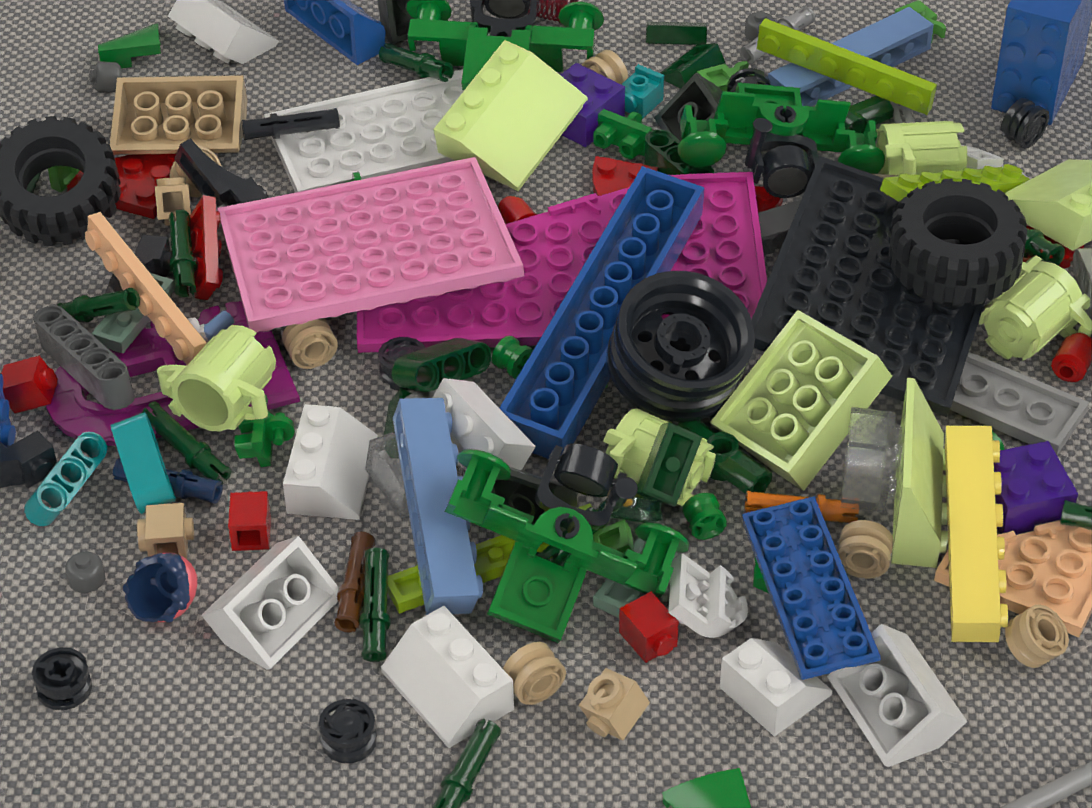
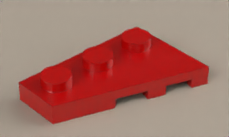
M205 195L201 197L190 215L192 253L197 261V270L194 273L196 285L194 296L196 299L208 300L215 289L220 288L223 279V271L218 266V258L222 248L221 240L217 239L220 212L216 211V197Z

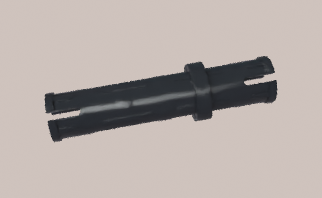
M337 108L277 116V113H273L267 118L241 121L244 141L270 136L273 139H280V135L333 128L339 129L340 127Z

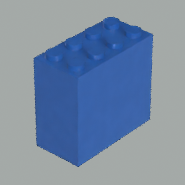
M1092 0L1010 1L1006 10L991 109L1007 113L1008 109L1017 100L1026 97L1034 102L1035 106H1041L1049 111L1048 125H1052L1084 61L1092 19Z

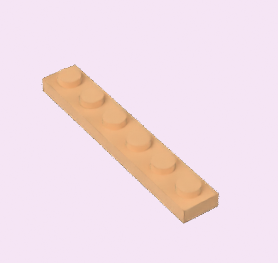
M98 212L89 215L88 230L85 232L88 247L92 251L95 250L107 271L113 272L120 281L123 290L133 288L138 292L140 296V305L138 307L140 312L144 316L147 315L153 322L159 336L166 338L173 347L176 357L188 365L203 349L206 341L102 213Z

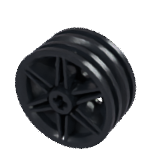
M665 271L651 275L637 283L626 295L621 305L607 346L606 360L609 374L618 391L628 402L655 417L675 422L696 421L718 412L736 390L754 349V325L747 308L738 296L715 279L690 271ZM663 315H670L665 319L662 318Z

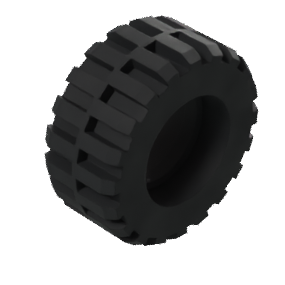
M56 116L45 117L46 120L44 121L30 120L27 122V126L23 128L18 126L10 132V138L4 137L0 141V217L4 224L9 225L10 230L17 236L24 234L25 240L34 244L41 240L44 246H55V242H63V245L74 244V239L81 237L84 240L85 232L88 230V216L101 212L104 217L110 218L117 209L115 203L120 200L121 191L119 185L121 183L112 149L99 131H93L92 126L85 122H80L78 125L74 118L64 117L63 120H57ZM53 166L72 167L84 173L75 187L60 195L39 196L26 190L30 181L37 174Z
M943 179L941 183L937 184L934 181L926 183L922 186V189L917 187L907 194V197H904L899 202L893 214L889 246L891 268L908 290L913 288L917 296L923 299L926 297L932 298L934 303L943 305V302L953 303V306H963L964 303H971L973 306L982 304L987 298L991 301L1002 295V292L1009 290L1014 285L1015 280L1019 278L1027 238L1025 217L1013 200L1008 201V196L999 189L997 191L992 190L988 184L981 182L978 185L968 179H962V182L953 181V179ZM946 239H957V240L967 241V242H970V243H972V244H969V245L952 244V243L945 242V241H943V240H946Z

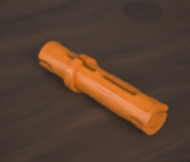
M747 490L744 513L809 497L751 492ZM823 494L816 495L815 499L825 521L850 523L858 520L856 514H859L858 500L827 499Z

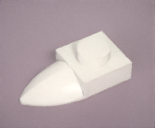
M967 146V168L983 169L984 166L1003 167L1004 158Z

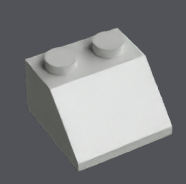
M750 638L722 658L720 689L774 737L832 695V690L818 677L801 680L793 656L776 642Z

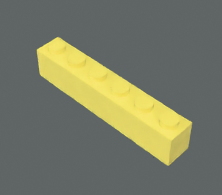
M946 426L945 467L951 642H999L1001 627H1008V605L1000 604V593H1006V570H999L998 560H1004L1005 557L1004 537H997V527H1003V505L995 504V495H1001L1002 486L1001 472H994V463L1000 462L999 440H992V426Z

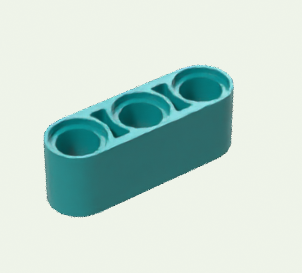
M146 412L111 424L112 434L139 513L143 514L146 512V505L175 502V495Z
M89 431L82 433L55 464L26 501L24 512L31 523L37 526L50 525L67 507L106 456L107 444L101 435ZM82 451L86 452L89 457L85 456ZM62 475L66 476L70 482L66 481ZM42 500L48 502L51 508L47 507Z

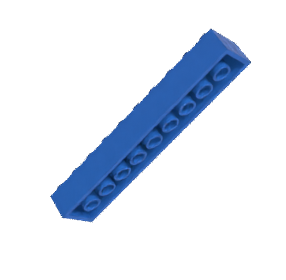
M644 166L641 167L500 406L501 411L535 445L532 453L549 459L556 445L564 449L566 445L574 444L611 378L606 360L607 346L626 295L643 279L657 273L672 270L703 214L705 187Z

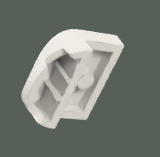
M683 553L672 561L671 567L674 570L670 578L668 613L674 616L679 623L685 624L701 636L715 638L729 633L745 621L748 614L745 596L737 598L730 586L734 578L724 567L720 565L709 573Z

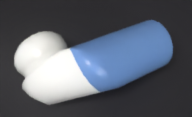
M224 310L207 324L199 325L196 318H188L189 322L205 341H210L220 330H226L234 324L231 314Z

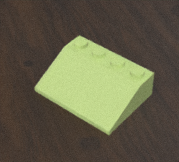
M504 40L433 129L438 153L455 161L476 157L483 175L519 191L583 108V104L588 98L532 52Z
M1068 159L1005 193L1008 196V201L1013 200L1020 208V212L1024 215L1027 225L1041 231L1072 251L1092 241V160Z
M797 310L710 423L719 431L734 435L738 440L739 446L775 473L804 491L888 383L892 375L877 355Z
M907 378L896 451L892 534L894 543L891 564L937 568L939 553H946L948 544V531L941 530V525H947V503L942 502V497L947 498L946 475H943V470L946 471L945 448H943L944 433L915 378Z

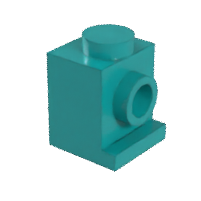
M638 64L635 67V72L621 84L625 86V111L628 113L638 112L642 115V119L663 101L664 75Z

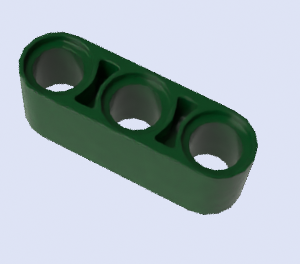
M655 129L646 134L644 165L658 167V172L667 175L714 173V169L711 166L697 168L683 162L678 154V145L681 141L667 130Z
M453 338L399 357L392 367V378L395 384L400 387L420 392H430L438 389L443 378L464 380L486 371L491 362V350L483 342Z

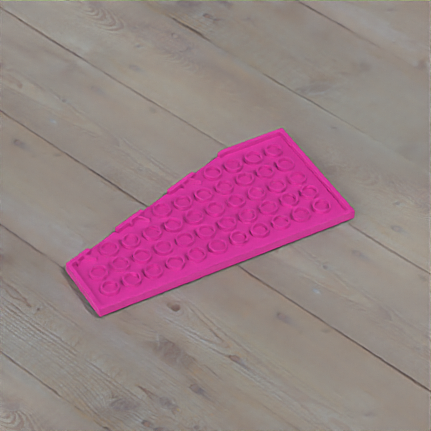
M753 172L670 175L705 187L703 214L671 271H690L717 280L738 296L752 319L767 283ZM630 187L602 196H597L594 193L548 207V212L505 224L523 263L524 277L514 278L507 282L480 285L473 289L451 291L439 296L422 297L406 303L379 306L372 310L357 311L358 353L378 352L385 342L397 337L417 339L424 344L425 348L453 338L469 339L483 342L489 347H496L500 340L509 335L518 339L521 346L537 345ZM663 315L662 318L665 319L670 315Z

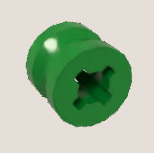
M506 336L496 345L491 357L492 364L498 369H506L509 376L517 379L534 349L526 345L521 346L519 340L513 336Z
M699 493L690 497L682 508L684 517L690 522L689 528L692 535L699 540L714 538L723 532L727 526L725 515L719 510L720 504L716 496L711 493Z

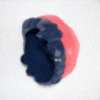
M163 552L142 558L136 562L134 573L128 577L127 582L123 585L127 606L138 620L171 623L174 619L180 617L191 605L197 590V574L193 565L186 558L175 553Z

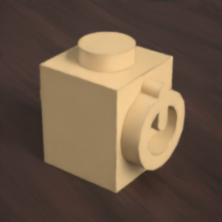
M186 178L156 179L155 195L158 220L164 219L165 226L170 225L169 214L173 212L176 221L175 210H185L191 215L189 187L186 184Z
M184 503L146 505V518L138 519L137 521L140 552L147 551L148 557L163 552L175 553L187 559L188 540H194L193 517L186 518Z
M605 668L601 675L590 683L586 696L578 706L587 717L588 721L586 724L592 731L602 737L610 734L623 741L650 702L635 680Z

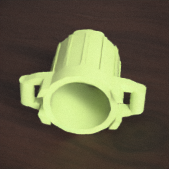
M959 122L881 124L879 129H876L878 136L877 147L885 155V165L879 174L919 175L921 172L941 173L943 170L963 171L964 168H967V146H961L957 137V133L964 132V128Z
M1037 255L1030 258L1026 263L1022 262L1019 278L1015 280L1014 285L1006 292H1002V295L991 300L984 307L985 310L980 316L979 325H985L988 338L985 339L986 343L995 353L1008 360L1011 357L1022 358V361L1031 358L1057 334L1064 338L1074 333H1084L1089 337L1092 334V320L1085 312L1090 307V298L1086 294L1082 295L1076 280L1065 269L1054 263L1041 261L1042 258ZM1077 323H1080L1081 326L1078 331L1073 329Z
M231 325L226 330L222 329L216 336H213L187 366L164 365L159 367L157 374L161 392L173 399L168 405L172 413L179 417L183 414L196 426L208 431L217 432L226 429L235 430L244 419L266 418L268 410L265 394L262 389L271 380L272 372L276 366V358L270 345L264 348L254 338L256 335L254 330L244 326Z
M635 408L631 409L623 417L615 430L609 429L603 442L609 444L606 454L618 463V469L614 478H616L619 472L627 474L626 477L632 478L638 485L660 426L664 423L672 422ZM704 438L700 442L676 506L683 507L684 503L694 496L691 493L700 480L706 483L709 480L716 454L709 451L714 446L708 444Z

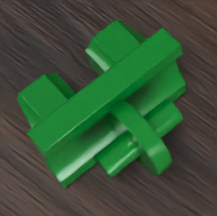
M603 109L598 113V126L594 131V145L603 149L608 148L611 144L619 147V153L630 160L637 155L644 157L645 136L648 132L652 131V128L642 124V115L638 112H631L626 118Z
M265 395L266 404H268V398ZM268 411L266 418L244 419L238 426L240 432L252 433L235 435L234 446L239 459L257 457L260 467L271 466L273 444L280 446L285 441L293 438L295 424L282 412H278L274 416Z

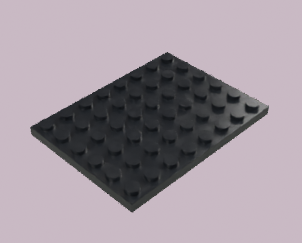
M820 156L753 314L754 348L765 352L796 311L799 310L880 358L892 375L880 394L904 402L907 378H915L932 412L947 417L986 299L982 304L973 306L971 303H964L963 306H953V303L943 302L942 305L934 303L932 298L926 297L923 299L917 296L913 288L908 290L900 282V278H897L894 274L891 262L889 261L892 219L899 202L880 190L884 178ZM957 239L943 240L945 242L952 244H972L970 242Z

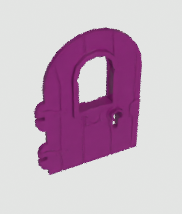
M242 302L224 303V311L231 314L234 319L233 325L249 328ZM216 305L203 310L200 313V318L197 319L199 325L210 322L221 312L220 307ZM152 321L150 322L151 328L146 329L144 327L124 353L110 350L127 366L130 377L157 371L159 367L164 365L187 366L183 360H179L176 357L173 347L166 338L159 336ZM272 330L256 332L254 338L264 348L270 345L276 358V366L272 372V378L262 389L268 398L267 410L300 402L299 394ZM61 366L55 372L58 381L52 402L46 405L52 422L64 434L77 439L84 432H95L101 435L107 446H116L111 424L139 415L144 408L152 413L153 410L148 404L155 401L187 431L200 428L183 414L180 417L173 414L168 406L173 399L162 394V392L135 398L129 406L116 410L108 409L102 404L87 400L86 396L89 392ZM153 429L156 439L161 438L162 436Z

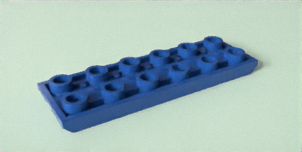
M815 496L742 514L746 534L801 680L829 674L842 668L857 667L881 661L880 653Z

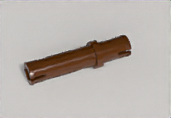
M356 532L351 537V547L344 582L337 592L339 606L334 623L336 628L342 632L351 633L359 628L361 610L364 606L365 552L375 546L374 536L367 532Z

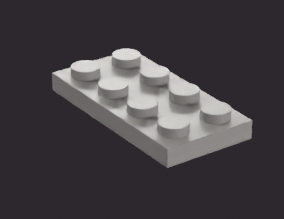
M969 352L950 410L986 426H992L993 429L1028 444L1049 441L1056 455H1058L1087 413L1089 402Z

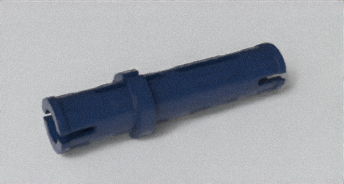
M118 458L113 467L114 480L128 482L121 459ZM166 469L173 492L177 498L187 499L190 497L213 504L218 503L223 490L221 481L198 477L192 471L184 469L180 472Z

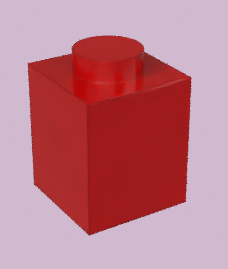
M40 355L3 365L1 372L3 376V393L5 400L9 401L10 409L14 414L51 404L58 378L54 370L49 368Z
M268 491L230 493L228 529L232 551L269 550L271 512Z
M652 591L619 608V633L645 663L658 656L667 655L673 648L677 647L679 621L668 613L669 610Z

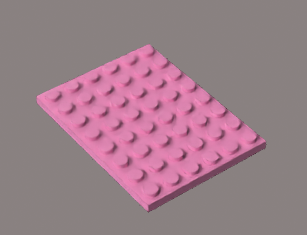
M476 157L217 208L220 212V224L249 329L255 332L270 331L274 328L292 324H304L316 319L338 317L345 313L372 310L379 306L406 303L422 297L439 296L451 291L473 289L480 285L507 282L514 278L524 277L523 263Z

